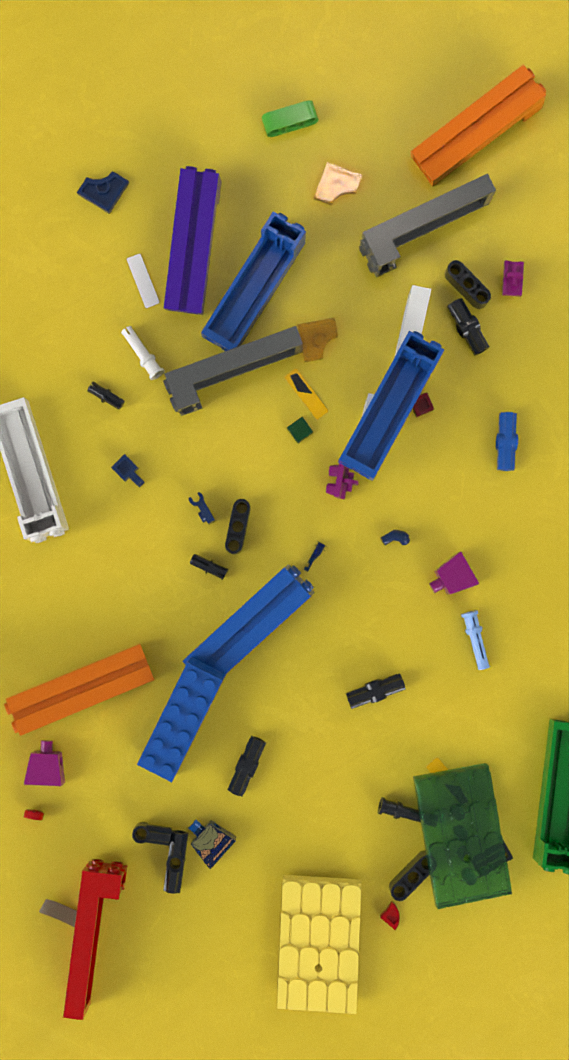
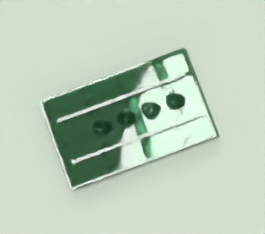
M484 763L413 776L436 908L443 909L512 894L508 863L505 857L489 766Z

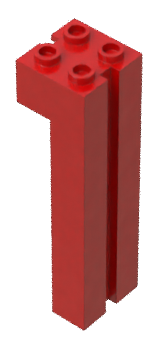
M92 859L82 870L63 1018L83 1020L90 1006L104 898L119 900L121 891L125 889L128 866L123 865L122 862L103 863L104 861L101 859Z

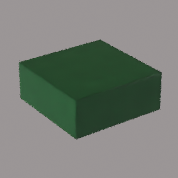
M303 417L287 427V430L297 443H300L313 433Z

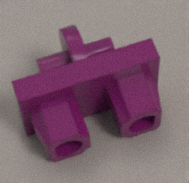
M504 261L503 296H522L524 262Z
M340 463L339 465H330L329 476L337 477L336 484H327L326 493L345 500L346 491L352 492V486L358 485L359 481L353 480L354 473L349 472V468Z

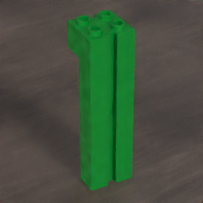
M550 719L533 859L544 871L555 872V870L563 869V873L569 875V722Z

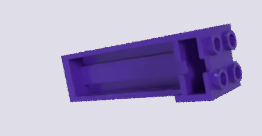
M186 166V169L180 168L164 299L165 310L203 315L217 204H219L222 184L220 175L216 173V170L205 169L203 172H198L197 168L192 166Z

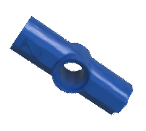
M499 413V433L496 436V450H498L497 470L500 471L515 470V451L518 447V434H516L517 413Z

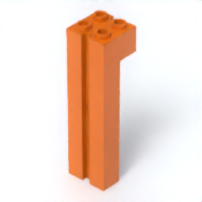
M523 64L411 151V158L432 186L440 182L522 119L525 122L543 108L546 89L541 83H535L533 80L535 75L530 68L527 69Z
M138 644L6 698L7 703L4 706L7 714L13 715L14 721L11 724L14 732H19L21 736L154 680L142 647Z

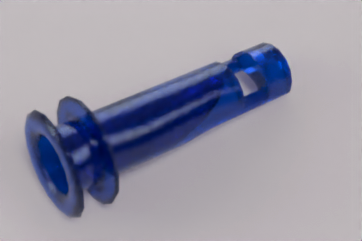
M320 542L315 545L316 548L307 562L310 565L308 567L305 566L303 570L308 572L313 561L321 555L324 548L327 547Z

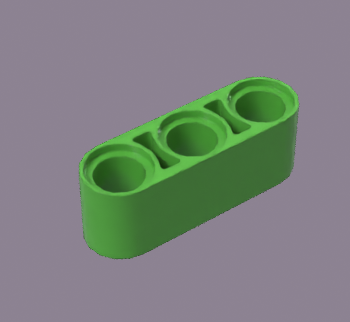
M311 100L270 111L262 116L267 137H275L316 124L319 120Z

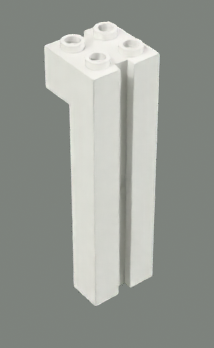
M412 285L406 302L395 356L409 331H417L422 334L431 289ZM368 393L367 400H365L362 416L365 413L368 405L370 404L374 394Z
M23 397L1 404L0 451L21 516H18L17 519L23 538L31 542L40 543L46 541V537L49 535L54 537L64 535V531L69 530L29 401Z

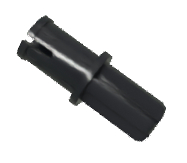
M94 381L88 387L87 392L101 399V402H106L116 409L123 407L125 401L111 393L110 389H105Z
M194 554L190 560L191 565L221 580L224 579L228 571L227 568L214 563L213 560L209 561L197 554Z

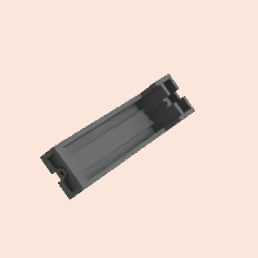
M488 173L364 231L360 240L359 250L362 256H366L368 260L367 266L369 271L374 273L377 278L396 269L395 260L400 258L397 247L489 205L496 189Z
M297 326L164 373L166 379L163 382L169 395L172 394L173 396L170 398L175 412H179L181 416L203 409L196 391L302 353L303 342Z

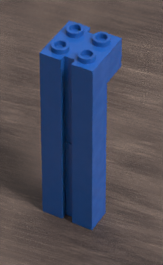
M272 212L261 229L260 240L201 332L204 339L214 345L216 344L224 351L242 345L305 245L306 231L304 227L298 223L291 224L287 222L288 218L282 213Z
M409 331L338 460V463L358 472V474L371 481L375 478L444 352V349L441 348L442 346L438 342L431 341L429 343L423 340L424 336L417 331Z
M288 564L183 660V663L186 665L189 659L193 657L227 674L315 593L312 590L314 586L307 579L303 581L299 577L301 572L294 565L291 567Z

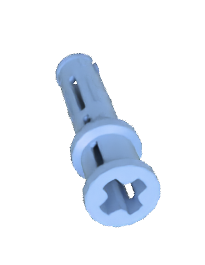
M478 610L461 614V617L465 621V632L470 636L478 670L490 668L481 636L483 628L479 625Z

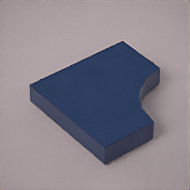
M113 171L102 179L86 177L77 194L110 214L129 185V181Z

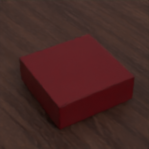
M427 392L419 395L412 408L416 418L434 410Z

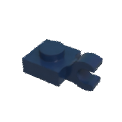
M125 454L111 467L125 482L130 478L139 488L145 483L135 473L139 468Z
M198 492L199 501L194 502L189 497V502L193 506L199 507L200 512L198 515L202 522L207 521L210 525L216 520L206 505L203 495Z

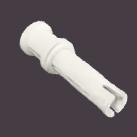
M132 326L126 327L130 335L124 328L121 333L141 360L140 365L147 370L150 380L160 377L165 370L159 367L155 361L156 357L153 354H149L132 329Z

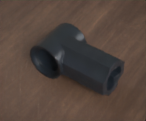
M140 822L135 826L132 838L139 844L146 842L169 846L172 828ZM140 828L145 829L147 835L141 837L137 834V830Z

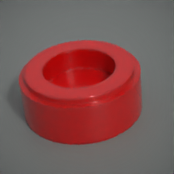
M26 809L23 817L32 820H43L44 813L39 810Z

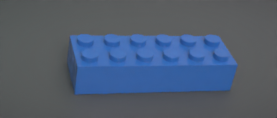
M193 657L189 659L137 763L138 766L170 782L173 781L226 674Z

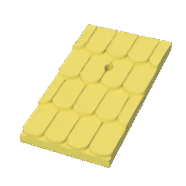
M283 875L277 1009L356 1014L361 879Z

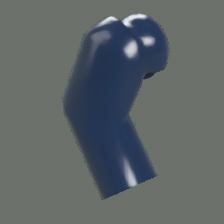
M396 529L380 537L384 545L394 540L402 545H407L410 542L408 533Z

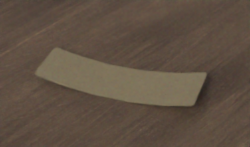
M49 899L45 900L39 911L40 913L75 927L76 910Z

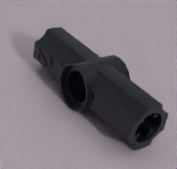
M460 298L450 303L447 308L456 322V329L463 339L465 338L474 356L487 350L490 346L480 331V323L474 315H471L464 300Z
M399 673L382 680L377 679L368 682L363 687L347 692L346 696L351 709L370 702H379L386 699L387 696L403 691L406 688Z
M251 735L244 753L241 754L234 776L227 789L232 794L243 797L250 779L255 774L259 758L266 745V742Z
M172 830L163 889V891L171 894L181 892L189 834L182 830ZM178 858L181 864L173 865L171 859Z

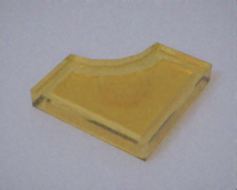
M327 163L314 199L332 205L335 199L341 195H356L362 175Z
M335 317L297 324L298 332L303 342L302 353L304 362L323 359V350L326 344L338 337Z

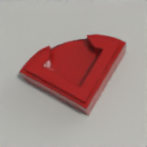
M391 901L380 915V918L396 931L400 915L396 904Z

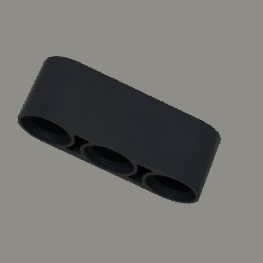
M454 260L448 264L445 270V278L474 308H484L491 299L490 291L462 262ZM450 269H457L459 274H452ZM463 282L471 283L472 288H466ZM477 295H482L485 301H479Z
M245 499L236 500L232 508L225 548L231 554H239L243 549L251 511L250 504ZM240 503H244L247 505V511L239 513L237 506ZM236 522H241L243 524V530L240 532H235L233 530V524ZM233 540L239 542V549L236 551L229 549V543Z
M429 851L418 853L390 882L389 890L393 899L396 901L405 900L435 870L436 860ZM430 858L431 862L429 865L424 866L421 864L422 860ZM416 872L417 877L411 880L408 878L409 873ZM402 886L404 888L401 893H395V887Z

